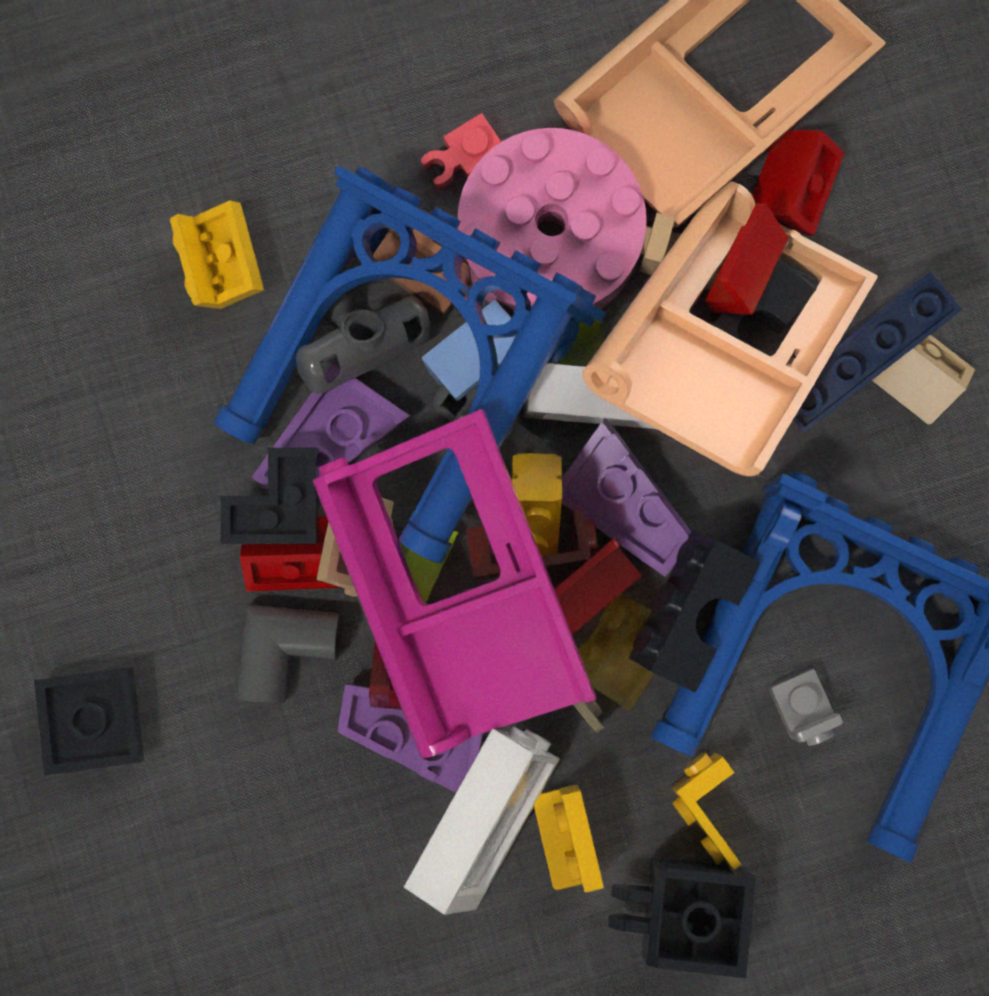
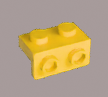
M229 200L194 217L177 214L170 218L173 230V244L180 256L185 275V289L191 297L193 305L222 309L264 291L241 203Z

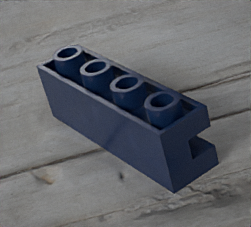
M926 269L842 336L793 418V421L803 433L812 428L962 310L931 271Z

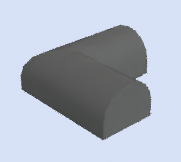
M247 604L237 699L284 703L286 701L290 655L337 659L341 613Z

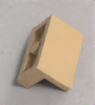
M929 335L872 381L925 423L932 424L967 389L975 369L932 335Z

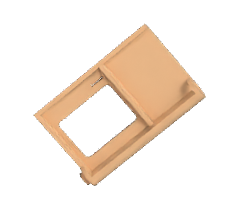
M669 0L554 99V105L559 115L572 130L596 138L615 151L633 172L640 186L644 201L656 213L674 217L673 227H678L886 45V42L839 0H796L833 34V38L747 112H739L688 65L684 59L750 0Z
M730 181L701 206L583 370V379L593 393L725 468L740 475L754 476L764 469L878 275L801 236L797 231L780 225L789 238L780 255V259L814 276L818 280L819 285L773 356L762 353L690 314L689 311L726 259L741 226L746 225L755 207L753 196L748 189L741 184Z

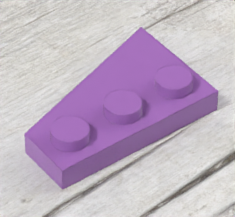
M332 363L325 373L326 381L333 380L339 375L341 370L339 366ZM354 378L328 392L318 394L312 392L273 448L317 447L319 448V467L346 457L349 464L408 421L410 415ZM268 455L251 477L267 489Z
M604 418L561 479L562 504L611 539L615 538L622 547L666 577L675 565L678 550L688 539L691 530L608 419Z
M345 684L338 733L457 793L480 751L482 734L470 737L465 742L445 752L421 758L395 691Z

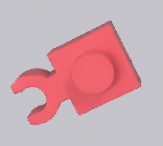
M481 113L443 136L444 144L448 149L444 152L433 150L426 153L420 160L421 166L424 170L434 164L444 167V173L433 180L436 190L443 189L452 182L454 173L460 169L468 179V176L481 158L493 147L501 143V141Z

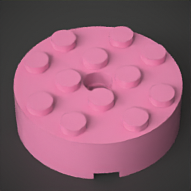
M541 128L525 131L493 147L481 158L468 176L458 206L457 219L461 221L458 226L459 231L471 236L474 229H478L501 242L497 249L501 254L511 258L516 250L541 264L537 273L551 281L556 272L569 278L596 296L593 305L600 310L621 292L630 279L640 256L646 233V209L643 194L633 172L625 161L610 147L596 138L563 128ZM543 221L555 222L562 226L563 233L557 236H547L541 233L538 227ZM464 257L463 262L470 266V278L473 284L484 277L495 276L491 271ZM494 290L487 294L485 297L487 301L491 303L493 300H496L508 315L514 316L516 305L512 295L507 294L503 290ZM528 292L527 296L532 307L537 297Z

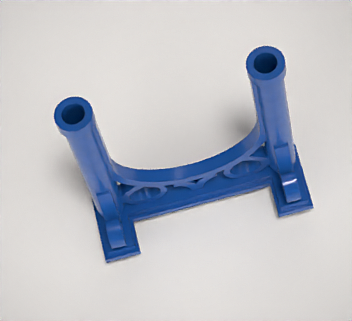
M338 165L334 172L339 177L335 186L341 190L229 404L222 405L214 420V424L242 441L256 444L297 367V351L303 345L309 344L321 319L330 306L341 295L360 284L383 278H401L426 284L439 291L453 303L468 323L479 353L480 377L475 399L467 415L483 409L498 448H500L548 360L557 363L565 357L577 337L579 321L591 327L595 319L601 322L606 313L593 305L596 298L594 294L583 289L581 285L556 272L551 281L537 273L541 264L515 250L512 257L509 258L497 251L501 242L480 230L474 229L471 236H468L457 230L461 221L437 207H435L430 215L418 209L422 200L404 189L392 186L385 182L384 179L361 166H358L354 174ZM390 228L397 232L400 237L399 251L393 258L377 262L372 253L378 248L386 236L387 229ZM413 230L443 245L442 248L430 258H416L417 241ZM356 253L362 265L342 273ZM464 257L491 271L495 276L484 277L477 281L472 288L468 287L461 275V265ZM441 272H443V276L445 277L446 280H444V279H442V278H440V277H438L437 275L432 274V273H441ZM494 290H503L507 294L512 295L516 305L514 316L504 324L487 325L482 313V303L487 294ZM528 292L537 297L532 307L527 296ZM515 336L498 367L494 338ZM451 449L447 450L399 538V541L413 552L437 563L443 562L452 546L449 539L472 499L457 457Z
M791 471L789 476L781 474L764 484L761 490L766 493L763 499L764 504L741 553L760 562L739 606L724 599H719L701 637V641L717 649L696 693L679 685L663 721H657L650 737L694 758L704 732L757 619L772 602L792 590L815 584L847 586L868 593L892 607L906 620L923 645L930 667L931 688L926 709L866 840L868 843L912 863L919 845L915 844L916 839L989 678V580L977 575L979 568L970 562L952 557L951 562L935 555L936 547L923 540L909 537L907 542L892 535L893 527L881 520L867 517L863 521L848 514L850 507L839 500L827 497L828 494L817 490L818 482L795 471ZM800 519L810 523V525L802 526L796 530ZM812 534L832 544L836 556L831 567L823 571L811 572L799 556V543L803 537ZM846 541L879 556L875 563L866 568L852 566L850 567L849 574L841 572L847 566L849 559V549ZM785 550L786 559L797 575L767 589ZM900 566L935 584L925 585L918 589L911 597L910 604L905 599L910 592L901 584L898 568ZM881 575L883 585L870 578H877ZM935 593L941 594L943 597L949 598L956 603L959 609V618L955 626L946 630L932 629L924 614V604L929 596ZM971 600L978 603L975 612ZM963 636L950 668L947 670L945 656L939 640L956 639Z

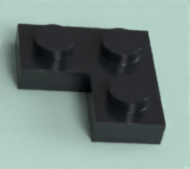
M268 448V496H220L221 544L319 543V496L313 480L319 477V448Z

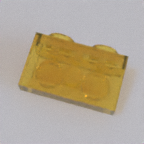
M620 594L604 609L600 619L601 622L590 639L579 648L578 652L592 687L628 711H631L654 675L653 672L629 659L633 650L634 639L638 631L645 626L652 611L641 603Z

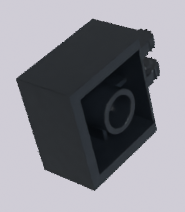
M651 858L648 887L613 884L611 896L621 901L646 902L645 917L631 916L623 913L612 914L609 916L608 927L618 931L642 933L641 955L648 966L658 969L746 978L756 878L746 868L741 867L733 870L730 866ZM701 907L707 913V917L705 920L699 917L700 924L692 925L688 915L694 909Z

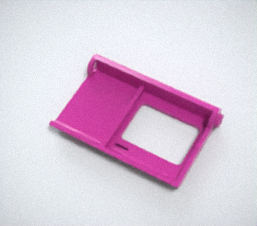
M483 409L355 464L349 465L346 457L318 468L321 476L313 480L314 486L421 758L445 752L460 745L470 737L491 731L492 728L498 729L585 701L587 703L596 699ZM448 448L454 451L501 573L497 580L428 604L420 597L380 495L377 481L379 477Z

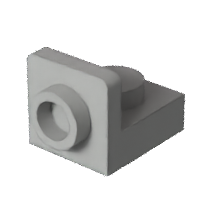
M812 668L768 687L792 740L797 742L806 741L808 746L816 745L832 738L835 735L832 729L843 724L840 714L833 712L819 678Z

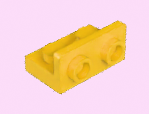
M578 785L541 793L534 804V810L553 888L560 890L582 884L585 893L603 889L604 886L584 802Z

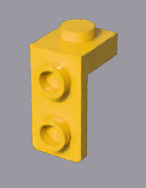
M702 753L683 768L686 775L671 785V788L678 796L671 803L688 826L696 821L707 835L700 843L714 862L719 865L725 860L733 870H736L742 864L696 803V801L734 774V771L721 755L714 753L709 757L706 753Z

